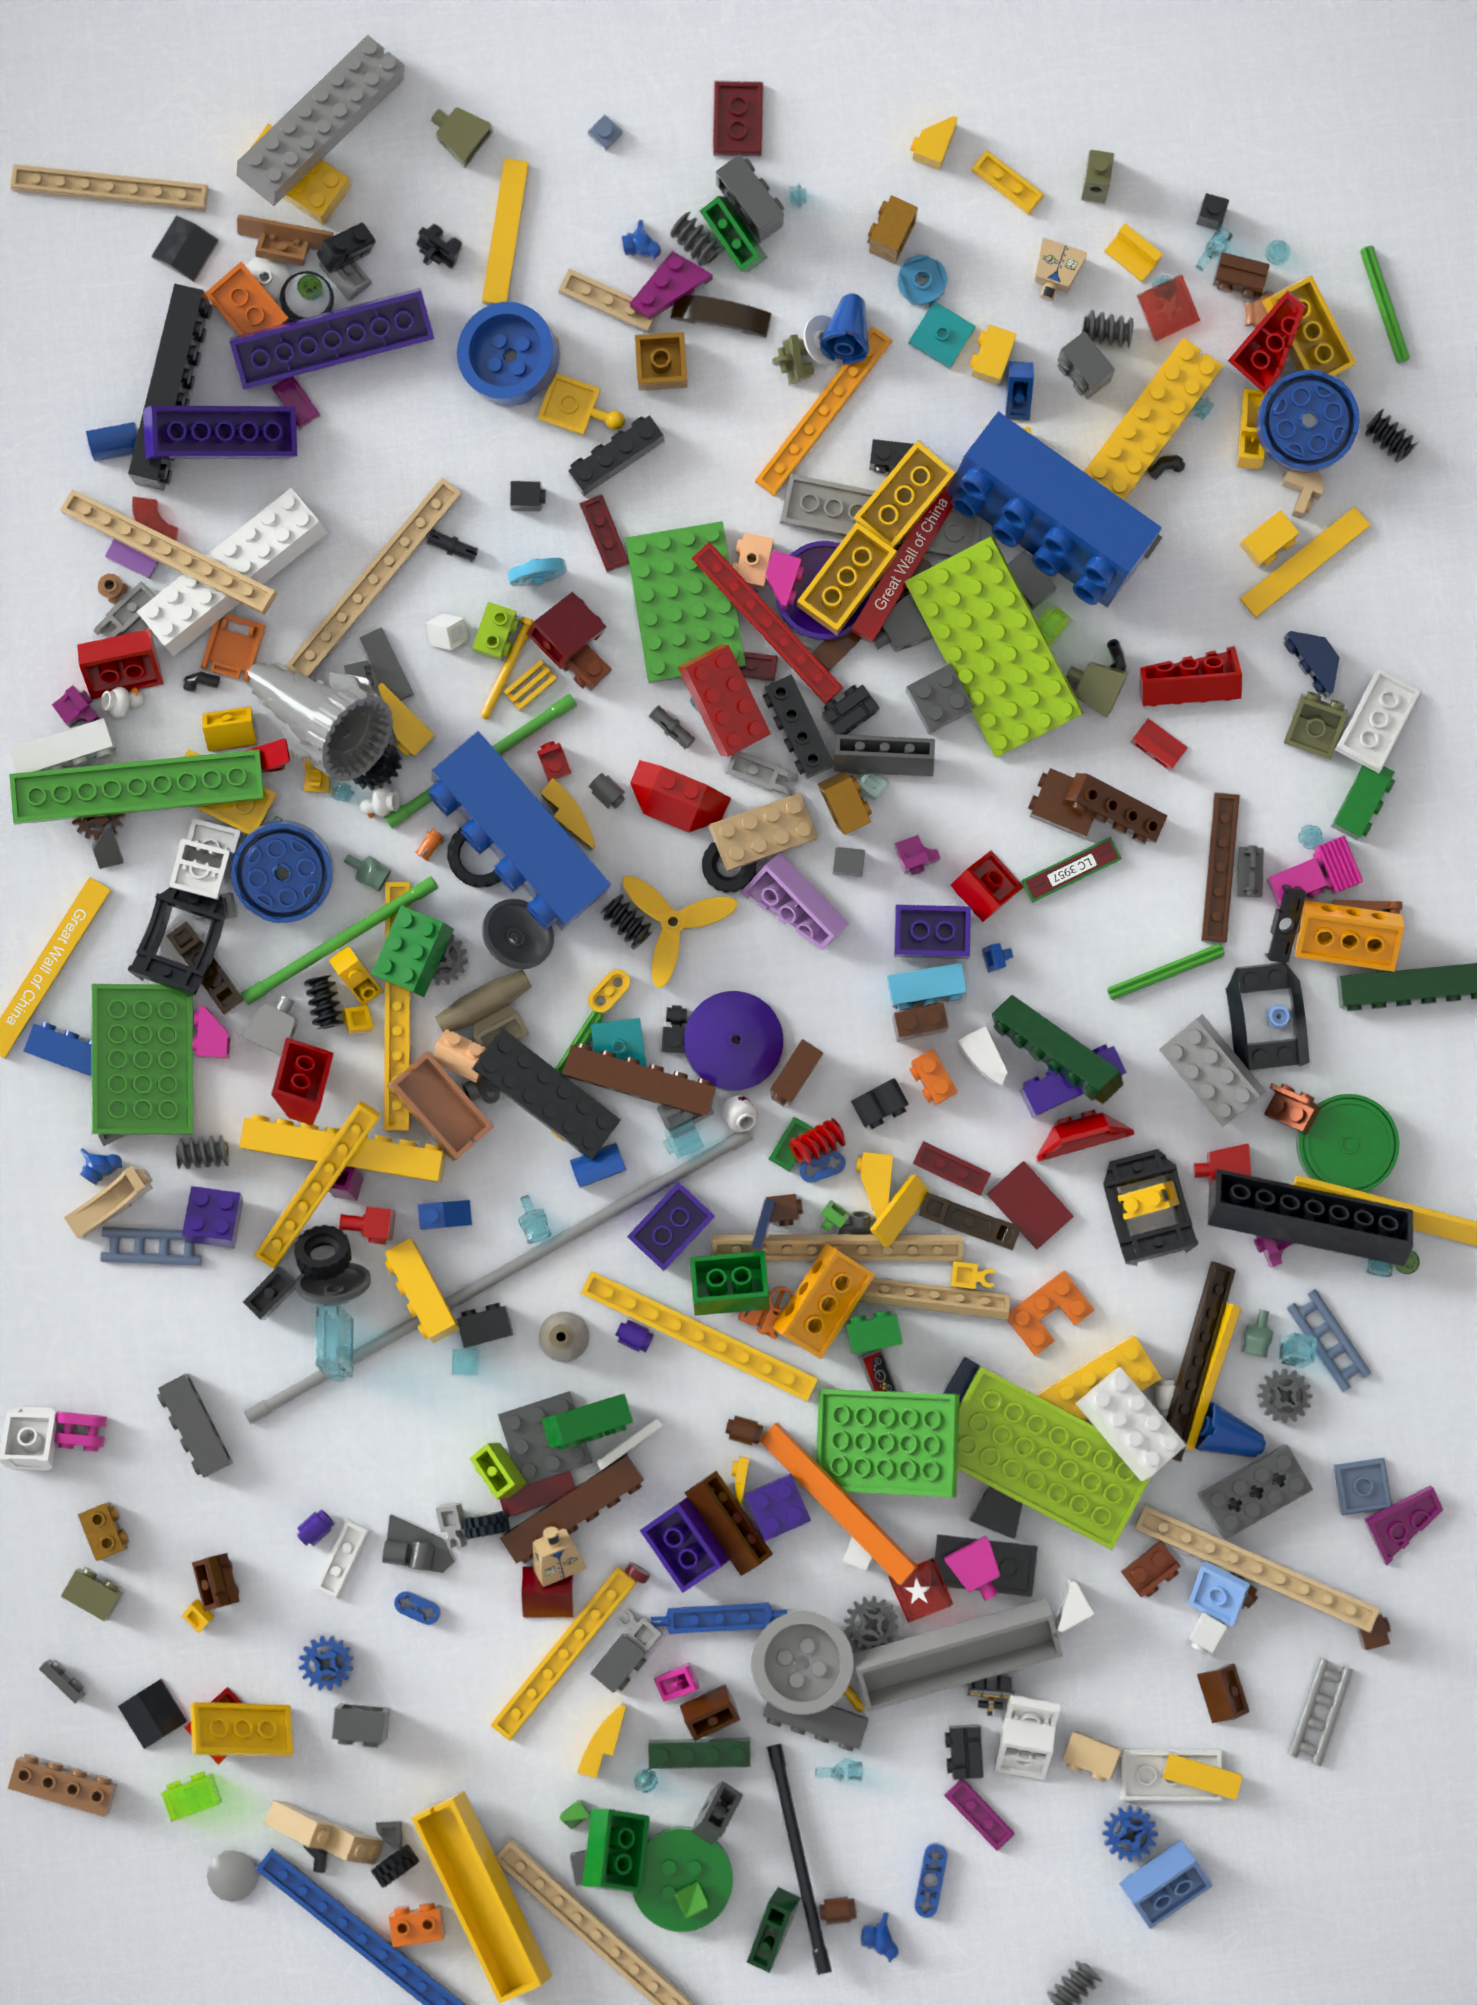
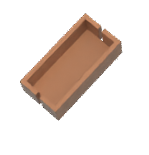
M428 1051L407 1067L408 1070L403 1071L387 1085L390 1091L452 1161L461 1157L473 1146L472 1143L480 1140L494 1127Z

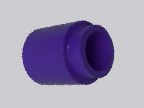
M627 1320L626 1324L620 1323L615 1336L619 1337L618 1343L637 1352L641 1350L646 1353L654 1334L650 1333L649 1329L631 1320Z
M323 1509L318 1513L315 1511L297 1527L299 1531L297 1536L306 1546L309 1544L315 1546L332 1530L331 1527L335 1523Z

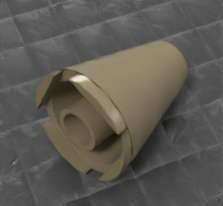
M571 1312L552 1314L543 1322L539 1332V1342L542 1350L551 1359L560 1362H568L578 1358L587 1348L589 1341V1332L585 1322ZM560 1332H564L566 1335V1339L563 1342H559L557 1339V1334Z

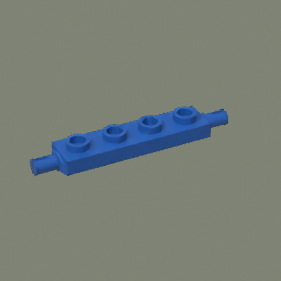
M769 1602L668 1608L666 1616H651V1621H661L651 1622V1624L655 1627L667 1626L669 1634L764 1629L772 1620L780 1617L778 1615L787 1614V1609L772 1610Z

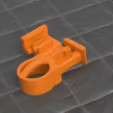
M784 1286L774 1287L769 1292L770 1309L748 1311L747 1316H744L746 1311L740 1312L738 1320L755 1326L759 1333L776 1339L778 1335L775 1334L776 1330L773 1329V1326L785 1309V1307L779 1308L785 1292L789 1293L790 1300L793 1295ZM780 1290L775 1305L773 1306L772 1297L775 1292Z

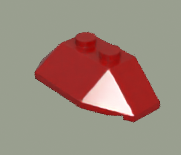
M639 760L630 781L644 815L687 833L722 820L731 799L707 784L666 767Z
M1094 1109L1081 1113L1082 1118L1072 1121L1071 1116L1057 1120L1058 1125L1051 1128L1035 1159L1036 1162L1133 1136L1135 1133L1130 1127L1103 1112L1096 1114Z

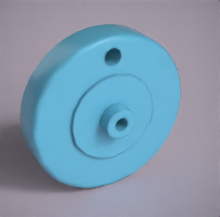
M537 558L513 567L507 572L509 584L512 586H537L564 575L567 572L565 560L562 558Z

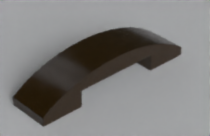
M684 295L674 302L670 319L689 323L697 321L742 330V333L767 338L771 313L732 301L698 295Z
M186 921L168 934L167 938L186 963L194 968L204 943ZM213 956L202 985L225 1015L243 1002L244 999Z
M929 1192L925 1196L919 1216L1012 1251L1021 1227L970 1209Z

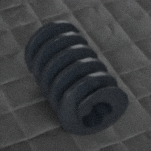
M1382 408L1366 426L1365 436L1368 437L1375 434L1372 442L1375 444L1382 440L1379 448L1383 450L1389 447L1387 455L1392 456L1396 453L1394 461L1398 463L1407 457L1419 441L1411 444L1414 436L1410 435L1405 438V428L1400 431L1396 430L1398 422L1390 425L1389 422L1392 416L1388 415L1382 418L1384 412Z
M621 894L613 899L601 913L606 912L603 917L604 921L613 919L610 924L611 928L620 926L617 931L619 936L627 933L624 938L626 943L634 940L631 948L634 950L653 933L649 932L652 924L642 925L645 917L635 918L638 910L635 908L629 911L628 908L631 902L628 901L622 904L621 901L624 895Z
M332 975L316 977L304 982L306 987H312L306 992V995L314 997L308 1001V1005L316 1007L310 1011V1015L318 1016V1018L312 1021L313 1025L320 1026L317 1029L331 1028L344 1023V1020L336 1019L337 1016L342 1014V1011L334 1010V1007L339 1005L340 1001L332 1000V997L338 994V991L330 990L332 986L336 985L335 981H328V978Z

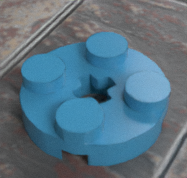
M916 255L909 258L903 264L898 275V288L902 296L910 304L929 305L934 301L936 302L944 294L947 274L944 266L938 260L929 258L927 255ZM922 274L924 278H929L925 286L916 283L918 275Z

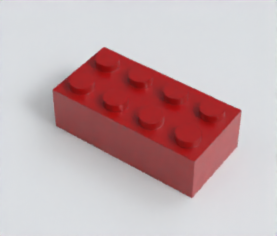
M720 644L678 666L720 756L729 757L771 735L729 645Z

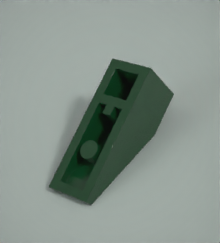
M780 1887L776 1889L768 1901L747 1963L768 1973L771 1972L794 1919L801 1897Z

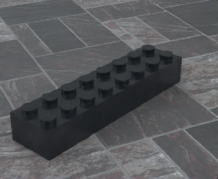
M174 283L144 408L151 405L189 406V399H187L188 391L194 387L195 376L193 371L195 366L198 367L201 358V352H198L200 343H204L207 329L204 328L206 319H210L212 314V305H210V301L202 289ZM142 414L128 475L136 485L164 491L166 484L169 485L172 478V470H169L171 461L176 459H145L144 420Z
M1216 1169L1209 1188V1226L1405 1266L1413 1248V1210L1220 1169Z

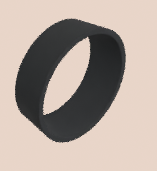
M312 271L298 272L290 276L283 284L280 291V304L283 312L290 320L297 321L306 318L295 314L287 305L285 298L287 285L294 277L300 274L318 276L326 283L330 298L326 309L321 314L332 311L334 293L329 282L320 274Z

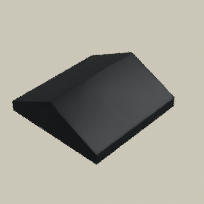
M176 215L151 257L194 282L219 240L197 224Z
M162 1679L118 1706L143 1749L188 1722Z

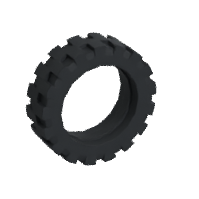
M460 827L451 837L447 849V859L454 875L464 884L476 888H486L499 883L501 880L494 871L485 875H475L467 871L462 865L460 849L466 839L461 834L462 829Z

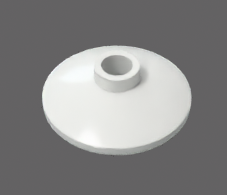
M258 257L251 260L246 265L247 268L273 299L278 302L280 300L281 288L290 277L288 268L283 262ZM263 274L269 275V279L267 281L261 280V276ZM290 281L289 284L287 285L285 295L287 294V292H288V290H289L291 281Z
M818 315L811 318L807 322L803 334L807 352L815 361L821 364L834 363V361L824 356L820 350L821 338L831 320V317L826 315Z

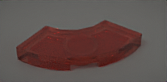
M133 496L132 510L135 521L177 541L179 529L162 519L159 513L158 501Z

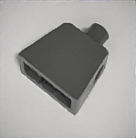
M910 594L894 605L881 627L882 631L878 632L873 640V644L879 650L890 643L893 650L899 652L933 638Z

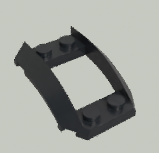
M169 887L161 894L157 893L148 927L136 951L137 955L127 970L142 981L147 979L183 992L187 997L196 995L215 954L225 921L222 895H219V899L216 900ZM172 907L211 920L205 943L194 968L156 955L165 934Z
M1282 962L1236 967L1227 988H1225L1234 1053L1249 1071L1292 1065L1303 1066L1310 1063L1300 980L1287 963ZM1288 988L1294 1039L1248 1044L1241 993Z
M1159 1149L1109 1162L1103 1186L1125 1264L1137 1266L1138 1262L1183 1250L1187 1253L1198 1245L1176 1164L1167 1159L1166 1155ZM1163 1175L1165 1182L1173 1180L1180 1203L1179 1205L1172 1206L1177 1224L1130 1236L1126 1220L1123 1217L1122 1205L1118 1200L1117 1187Z

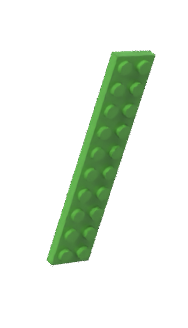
M259 750L9 774L14 825L264 800Z

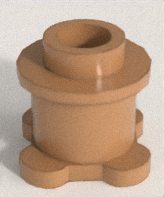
M105 574L98 581V592L108 598V601L112 604H116L119 601V597L128 591V586L122 583L121 579L115 574ZM114 584V587L108 590V586Z

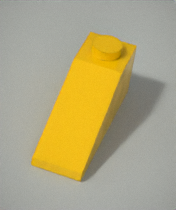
M380 683L377 687L381 699L388 704L389 710L392 712V731L395 739L399 742L396 747L406 757L409 753L414 757L435 735L383 683Z
M863 1152L862 1158L857 1157L856 1172H861L860 1179L877 1220L889 1203L893 1155Z

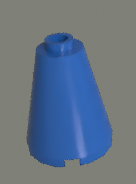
M851 293L841 298L821 338L820 350L829 360L835 362V358L843 360L842 364H857L864 361L869 352L865 301L857 294Z
M1210 1402L1195 1446L1197 1450L1246 1457H1256L1258 1454L1263 1453L1266 1441L1262 1433L1217 1403Z

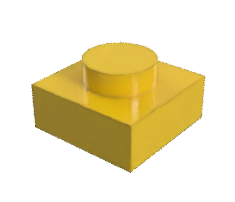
M368 1005L344 1008L342 1011L348 1035L373 1030L374 1027Z
M198 1599L181 1615L198 1634L215 1617L210 1611L204 1612L203 1605Z

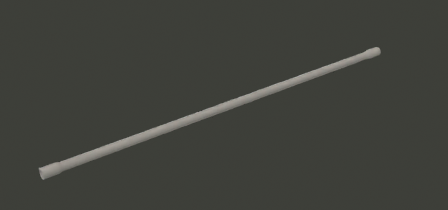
M749 1131L731 1134L722 1142L445 1298L450 1310L729 1151L753 1140ZM418 1317L406 1320L273 1397L245 1410L244 1414L250 1424L255 1423L269 1415L273 1410L418 1329V1325L421 1324Z

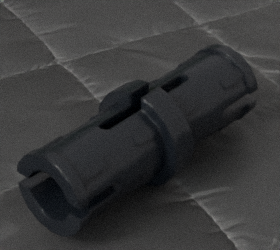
M434 529L431 531L427 544L447 551V554L450 556L454 554L472 563L474 562V556H477L479 548L459 541L458 537L453 536L452 538Z

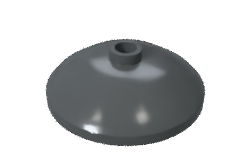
M507 899L495 904L485 915L482 923L484 943L492 956L502 964L515 969L534 968L544 962L552 951L554 945L552 925L545 931L527 911L526 907H528L527 904L529 902L520 899Z
M350 1263L344 1273L328 1280H314L301 1273L296 1279L295 1288L297 1294L308 1302L323 1306H337L361 1296L371 1284V1275L365 1267Z

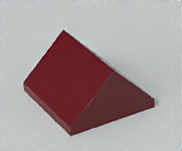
M523 1566L521 1589L523 1618L573 1617V1575L542 1587L533 1566Z

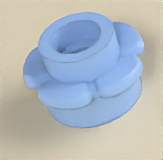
M1281 1004L1275 1005L1274 1008H1269L1266 1014L1268 1024L1272 1028L1278 1027L1283 1029L1288 1026V1021L1291 1020L1290 1011ZM1278 1014L1281 1016L1280 1019L1276 1018Z

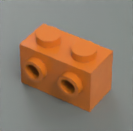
M934 1049L910 1062L912 1067L909 1070L915 1081L920 1080L925 1089L921 1091L928 1103L933 1102L936 1106L958 1093Z
M434 1903L421 1904L419 1909L409 1910V1906L398 1907L394 1909V1913L389 1915L393 1947L440 1941L445 1937L441 1906H435Z

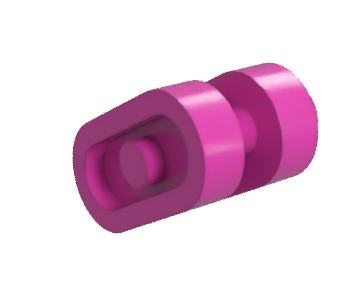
M57 1412L56 1422L63 1423V1432H55V1443H59L58 1448L73 1449L74 1445H82L85 1451L98 1452L99 1447H104L105 1437L98 1436V1427H106L107 1416ZM73 1425L88 1426V1434L73 1433Z

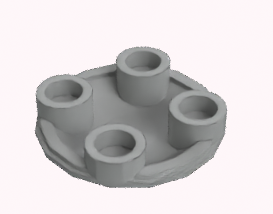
M234 1850L224 1851L215 1857L209 1865L207 1873L208 1885L213 1894L221 1900L229 1902L240 1901L249 1896L256 1886L258 1875L255 1869L257 1865L242 1852Z

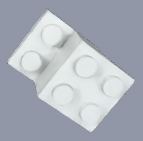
M193 818L187 839H181L169 887L218 900L224 878L229 879L233 858L237 851L242 831Z
M1010 1695L1002 1723L1000 1749L995 1763V1771L1045 1780L1053 1754L1055 1727L1060 1714L1061 1704L1052 1703L1048 1700L1041 1701L1025 1696Z

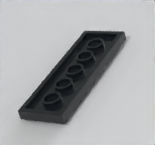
M503 1028L471 1068L589 1160L594 1158L621 1121L620 1118Z

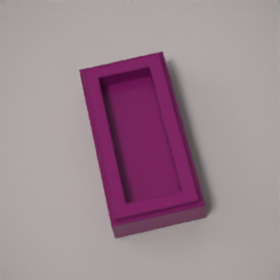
M294 376L285 378L272 387L284 406H295L296 424L300 429L320 416Z

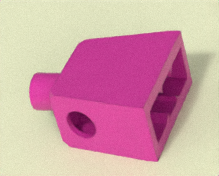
M986 1535L943 1557L968 1592L978 1588L984 1601L998 1594L991 1581L998 1578L1000 1573Z

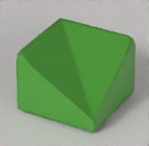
M577 1800L560 1814V1820L570 1829H573L585 1819L590 1818L591 1812L582 1800Z
M698 1881L675 1892V1897L686 1918L709 1907L708 1900Z

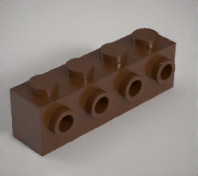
M1088 773L1075 774L1065 801L1072 804V809L1081 813L1087 811L1092 814L1093 820L1103 824L1108 822L1113 825L1112 829L1121 834L1127 832L1133 835L1132 840L1144 845L1146 842H1157L1168 816Z
M717 1471L684 1492L741 1576L756 1568L773 1555Z

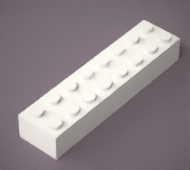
M290 488L206 556L261 584H265L326 535L327 531L294 490ZM183 574L140 608L137 613L174 657L240 603Z

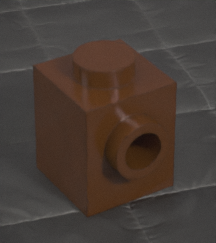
M796 1194L766 1197V1199L776 1202L771 1222H779V1226L794 1225L793 1220L798 1219V1214H803L801 1199H796Z
M1378 1613L1370 1633L1357 1628L1360 1643L1364 1650L1390 1644L1388 1632H1391L1390 1624L1387 1617L1383 1618L1381 1613Z

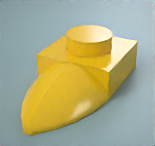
M739 1456V1462L733 1461L731 1476H736L735 1498L740 1506L742 1504L749 1458Z

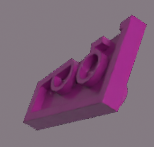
M672 251L630 302V308L651 320L673 306L676 300L684 295L688 296L695 292V288L701 284H707L712 281L713 274Z
M1431 1485L1364 1519L1384 1564L1388 1565L1393 1560L1392 1557L1401 1548L1404 1549L1410 1543L1409 1540L1419 1531H1423L1444 1510Z

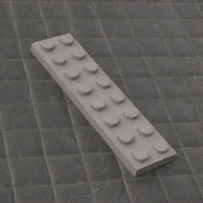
M790 474L780 523L846 536L855 523L858 522L854 519V516L875 491ZM953 507L926 553L952 557L977 544L982 518L978 515L974 519L967 518ZM907 535L904 537V539L899 543L897 547H901Z

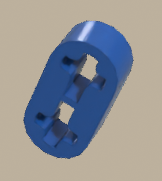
M830 1152L827 1156L821 1155L819 1160L812 1158V1168L821 1166L822 1170L815 1172V1177L810 1178L809 1175H804L803 1171L807 1170L806 1165L808 1164L803 1162L799 1170L800 1176L804 1181L811 1183L836 1175L845 1168V1158L838 1152ZM831 1156L841 1160L838 1170H834L833 1167L824 1169L823 1164L829 1163Z
M403 1591L396 1596L394 1606L399 1613L420 1623L431 1625L440 1618V1608L435 1602L413 1592ZM406 1596H409L410 1602L417 1605L416 1608L408 1606L406 1609H402V1603L399 1602L400 1598L404 1599ZM431 1606L433 1607V1613L436 1614L435 1618L430 1617L426 1620L424 1618L425 1614L418 1609L419 1607L428 1609Z

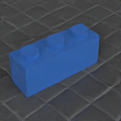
M43 1021L41 1026L33 1024L23 1052L91 1076V1039L87 1043L78 1040L80 1035L68 1030L61 1034L55 1031L57 1026Z

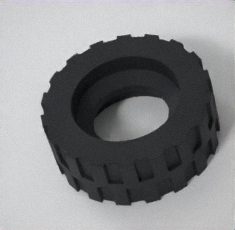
M712 842L707 850H705L702 858L703 875L708 884L718 891H723V893H735L738 890H743L755 876L756 862L741 867L740 872L733 877H725L717 869L720 853L715 842Z
M315 1226L312 1229H307L304 1231L305 1233L298 1237V1240L295 1242L294 1253L297 1266L306 1277L313 1278L314 1280H328L338 1277L337 1275L344 1273L345 1269L349 1267L352 1259L348 1237L342 1230L334 1226ZM327 1245L334 1247L335 1254L328 1259L315 1260L311 1257V1251L319 1246Z

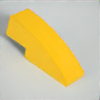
M1243 389L1237 451L1238 468L1260 470L1262 468L1264 449L1257 435L1256 418L1260 403L1268 391L1263 393L1261 390Z
M552 778L540 794L546 801L558 809L553 816L554 819L593 850L596 846L583 813L569 793Z
M621 1703L598 1727L582 1756L577 1771L578 1774L597 1778L603 1754L613 1756L627 1704Z

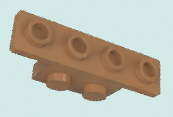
M240 214L237 217V234L259 238L255 257L304 266L309 248L319 250L323 241L334 236V233L300 225Z

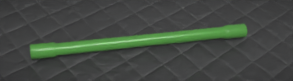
M569 693L554 703L549 709L492 747L501 756L556 718L562 717L577 707V703ZM428 789L408 803L401 805L397 811H392L387 816H384L392 829L432 802L428 796L430 793Z
M432 876L413 886L408 892L265 980L259 981L241 992L243 999L248 1005L265 996L270 990L396 914L401 905L407 907L439 889L437 883Z

